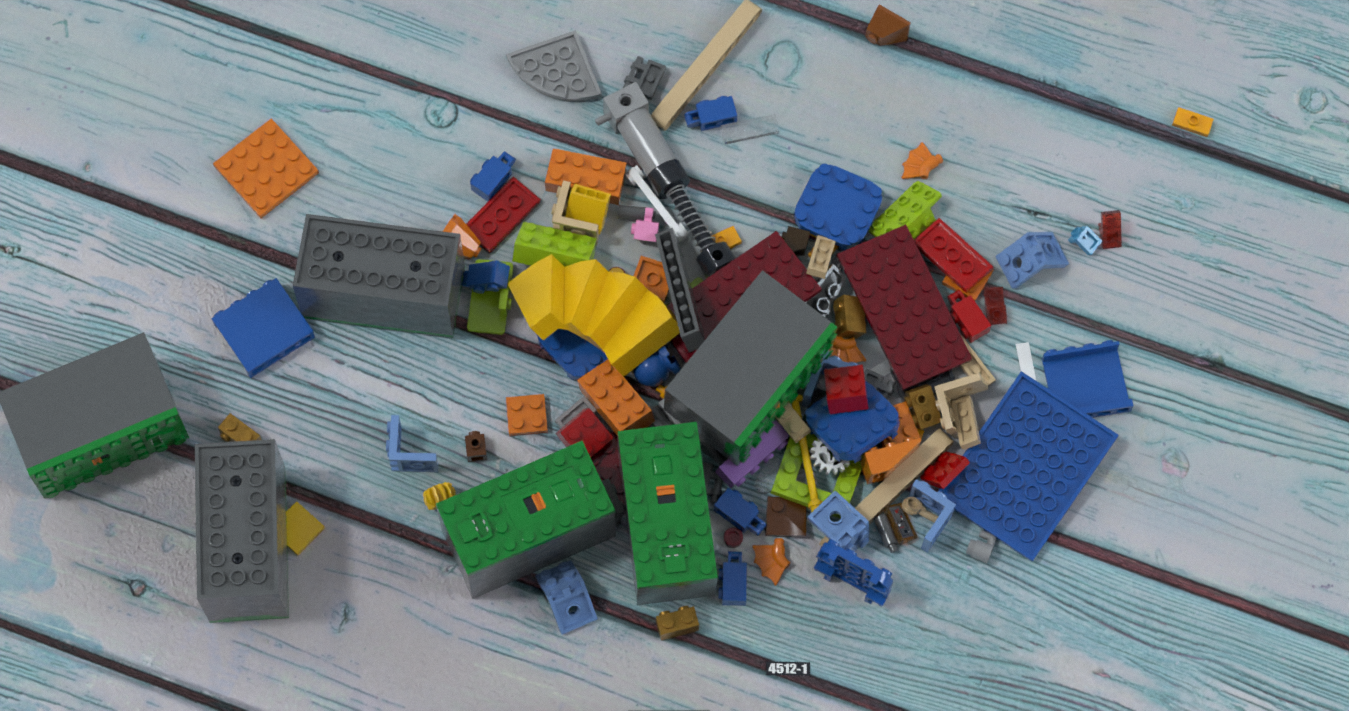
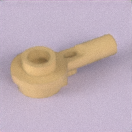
M908 497L902 502V509L909 515L919 514L934 523L939 517L926 510L915 497Z

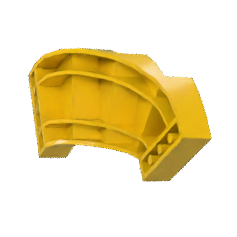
M551 254L534 263L508 283L529 327L542 340H545L557 329L568 330L603 351L611 365L623 377L680 333L675 314L658 296L649 291L636 277L620 272H608L596 259L563 266Z

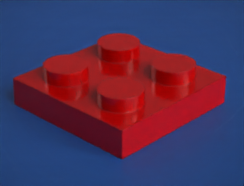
M945 451L938 456L931 466L925 469L920 478L929 485L944 489L970 462L964 456Z

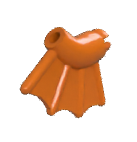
M921 142L916 149L909 151V158L902 163L904 173L901 179L915 177L928 179L930 171L938 167V164L943 163L942 156L940 154L932 155L925 144Z
M836 337L832 348L834 352L831 356H837L847 363L866 362V358L856 346L854 337L849 339Z
M775 538L772 545L752 546L755 551L754 563L761 568V576L771 579L775 586L778 584L784 570L791 564L785 556L784 539Z

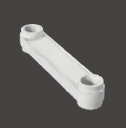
M636 165L629 169L625 174L634 186L637 184L669 227L673 228L679 242H682L687 238L689 232L681 222L679 224L675 222L643 180L646 176Z

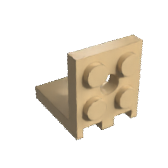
M563 180L562 187L558 186L557 204L554 203L552 207V228L597 238V245L599 240L597 224L565 217L571 192V182Z
M979 373L934 386L938 400H935L938 411H941L943 417L940 418L941 426L953 438H957L958 433L952 400L988 390L987 382Z

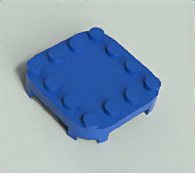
M825 163L821 164L812 173L796 205L794 212L795 223L799 229L810 231L815 236L819 235L836 241L835 245L840 246L839 250L845 251L864 242L878 210H880L882 190L873 182L840 167Z
M557 329L545 340H542L537 335L540 347L555 360L571 380H578L608 359L603 351L568 330Z
M867 381L868 409L830 414L826 395L805 411L807 426L811 430L810 434H815L834 454V459L839 462L841 460H854V463L861 460L863 453L890 436L893 439L898 435L897 431L900 421L897 410Z
M829 539L828 543L825 542L816 555L818 560L814 570L824 574V579L828 582L831 581L833 576L866 593L865 602L871 604L873 601L882 607L891 592L893 585L892 573L885 568L879 569L874 566L875 564L869 559L865 558L863 560L850 549L845 550L839 547V543L832 539Z

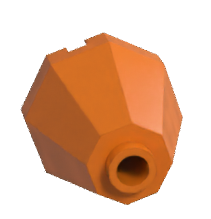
M454 214L442 232L460 234L464 259L471 260L472 257L476 258L482 249L479 247L481 242L462 218Z

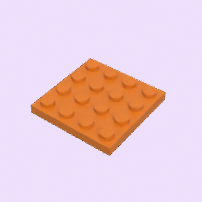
M272 118L213 163L216 170L260 219L319 174V170Z

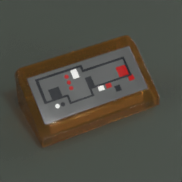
M902 503L884 508V512L888 516L899 545L918 538L907 513L902 509Z

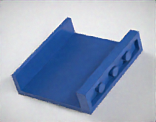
M277 278L266 281L261 288L250 291L245 298L234 301L229 308L224 311H218L211 318L214 326L223 335L250 378L315 338L312 328Z
M1107 340L1097 345L1088 343L1079 348L1069 346L1060 351L1051 349L1043 354L1042 364L1048 389L1092 418L1131 412L1134 406L1132 399L1128 398L1117 350L1120 345L1119 341Z

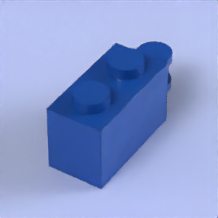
M720 96L715 100L700 101L696 104V110L686 112L684 117L688 128L700 126V130L705 131L736 124L738 115L733 97Z
M504 151L499 158L493 155L490 160L487 159L482 165V170L478 174L475 173L471 178V191L488 202L511 177V167L515 163L516 158Z
M498 260L469 264L468 271L463 273L462 286L473 289V292L483 294L485 291L497 292L499 289H505L508 284L510 266Z
M728 487L714 504V511L741 530L742 533L749 530L754 535L759 536L767 525L758 517V507L753 502L744 500L739 491L731 490ZM754 521L757 523L756 527L752 526Z
M728 551V562H723V568H719V580H723L722 587H719L718 599H722V605L746 606L747 563H742V552ZM731 559H738L739 562H731Z

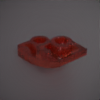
M1003 287L983 288L987 320L991 325L1007 324Z

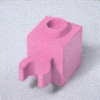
M646 207L644 220L637 219L636 223H632L631 234H634V239L657 242L655 234L659 231L660 222L652 221L654 208Z

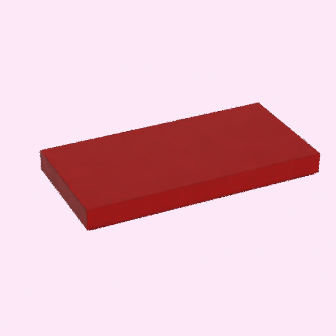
M513 176L466 224L481 242L480 246L490 254L541 203V199Z
M940 218L914 239L918 250L965 293L993 270V266Z

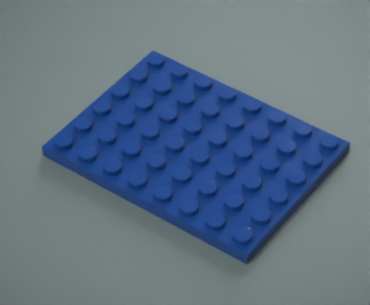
M1021 371L979 431L981 444L967 448L963 454L970 463L944 489L940 488L938 491L944 493L948 500L956 504L954 511L1033 562L1119 435Z

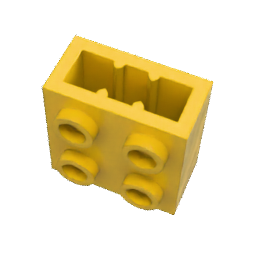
M574 184L570 192L565 217L597 224L600 235L605 224L611 194Z

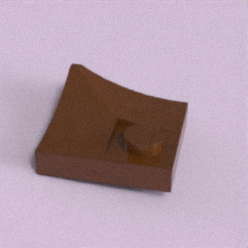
M768 496L765 536L805 537L806 506L782 497Z

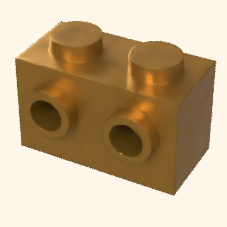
M844 294L834 300L833 310L835 312L837 337H854V339H857L866 333L865 313L857 297Z
M926 384L905 392L906 397H904L908 408L911 409L912 418L918 429H924L941 423V416L936 407L931 385Z
M231 413L218 426L219 436L226 442L262 440L258 433Z
M682 606L678 608V611L671 613L670 611H663L659 613V616H656V625L661 641L699 631V622L694 606L690 608L689 606Z

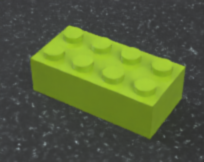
M523 222L514 243L512 262L532 266L537 261L551 254L563 266L580 261L593 260L597 238Z

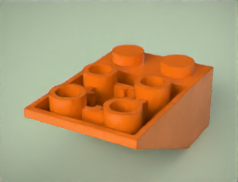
M910 437L903 440V443L896 444V442L886 444L884 448L878 449L873 447L866 451L860 464L867 485L885 480L918 448L922 441L921 438L915 439V437Z

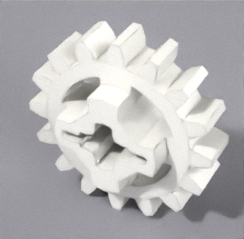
M819 439L818 441L814 440L812 444L814 447L810 449V453H813L810 460H815L813 466H819V472H822L823 469L826 470V475L830 471L834 475L837 474L838 470L844 472V466L848 467L850 462L841 460V463L833 465L837 460L834 459V456L830 460V450L826 446H822L823 443Z

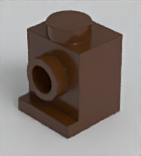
M480 431L469 432V435L465 436L468 462L487 460L484 434H480ZM472 443H479V445L473 446Z

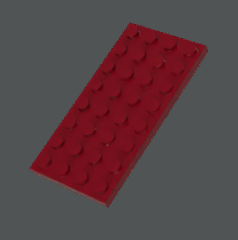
M906 224L837 254V258L902 391L972 361V357Z
M777 231L692 288L705 340L762 270L804 302H807L822 291V288L812 275L806 274L807 269ZM670 303L667 306L675 314L673 304ZM680 333L670 340L686 363L697 351L688 352Z

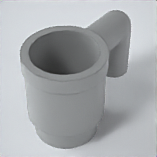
M981 530L979 537L988 540L987 543L971 539L966 554L987 564L997 538L987 531Z

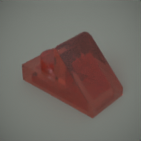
M1120 210L1101 212V223H1098L1102 248L1122 247Z

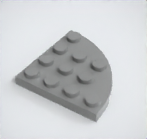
M576 30L506 54L510 66L519 78L528 86L546 96L568 101H584L602 97Z

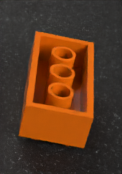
M553 148L545 179V191L557 193L558 186L562 187L564 180L571 182V190L574 184L610 193L609 204L619 205L627 172V163Z
M608 359L577 380L581 393L617 436L618 431L647 428L655 422L650 407L628 381L611 365Z

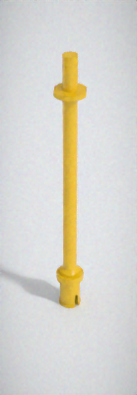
M798 395L792 403V408L802 419L799 402L803 400V396ZM805 436L799 441L811 499L808 509L812 513L823 501L818 499Z

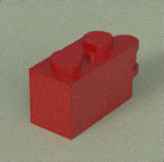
M957 290L947 296L948 301L952 305L950 314L955 324L957 323L960 327V333L964 339H968L972 343L990 332L992 325L971 295L965 297L961 290Z

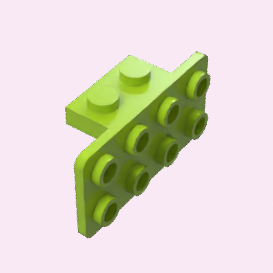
M916 181L872 223L868 233L878 237L906 224L914 240L936 221L931 207L942 197L941 193L920 181Z
M478 259L476 260V263L489 262L493 260ZM500 261L510 266L508 277L509 283L512 280L513 263ZM508 284L505 289H499L497 292L485 291L483 294L475 293L472 289L467 323L468 331L500 335L505 333L508 309L511 310L512 307L511 290Z

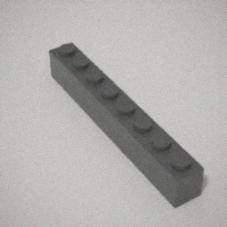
M673 228L655 234L680 335L688 352L697 350L705 341V336L681 245Z

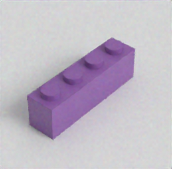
M776 420L773 422L774 427L768 434L765 432L761 436L763 440L756 449L754 447L751 449L750 456L745 463L740 462L736 466L728 459L715 471L730 489L735 485L737 487L742 485L746 481L745 476L748 473L753 475L760 469L759 464L762 461L767 463L774 456L773 451L776 449L780 451L788 444L786 440L790 436Z

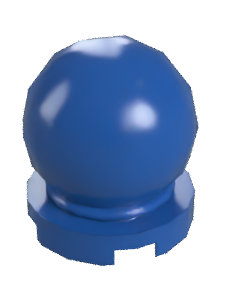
M666 344L633 369L634 376L639 383L649 387H656L668 379L670 372H673L675 375L680 372L681 367L674 355L672 357L669 356Z

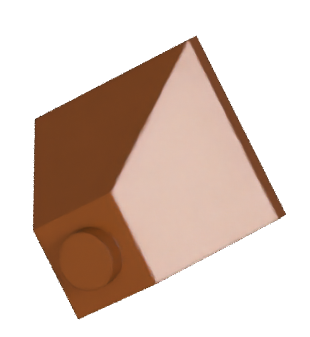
M879 4L866 29L865 37L869 42L880 46L905 42L909 36L911 22Z

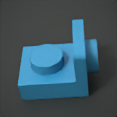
M1088 226L1076 227L1071 232L1072 236L1068 239L1070 243H1076L1087 255H1092L1102 242Z

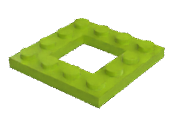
M809 433L806 435L809 451L814 447L812 445L814 440L818 441L815 434L811 435ZM790 437L770 494L808 507L811 501L808 485L796 481L803 461L799 441L795 443ZM829 451L831 456L830 459H832L834 455H832V452ZM849 460V466H844V472H839L833 492H838L849 504L862 468L861 460L854 463V460ZM816 488L818 499L824 501L832 494ZM832 514V515H831V516H834V517H837V518L841 519V516H840L839 514Z

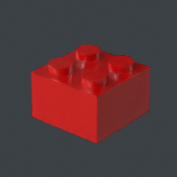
M863 364L824 370L830 414L868 409Z
M590 408L583 409L555 433L566 447L583 441L590 458L613 439V436Z

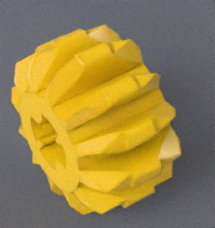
M449 482L439 483L423 492L424 502L429 510H436V503L456 495L455 488Z

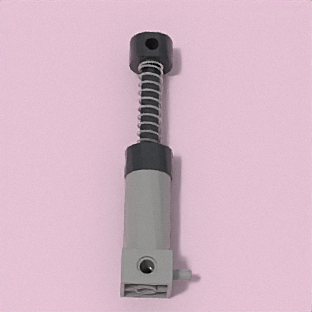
M637 82L604 97V115L595 119L596 124L599 126L608 121L615 134L620 132L658 199H672L671 204H675L674 210L679 211L678 216H682L683 219L681 221L686 223L685 228H689V234L694 236L692 240H696V246L701 248L699 250L701 253L697 256L696 261L705 277H710L736 259L727 242L715 243L716 239L711 237V231H707L708 225H705V220L701 219V213L697 212L698 208L693 206L694 202L690 200V195L686 194L687 190L684 188L689 184L690 179L651 117L649 102Z

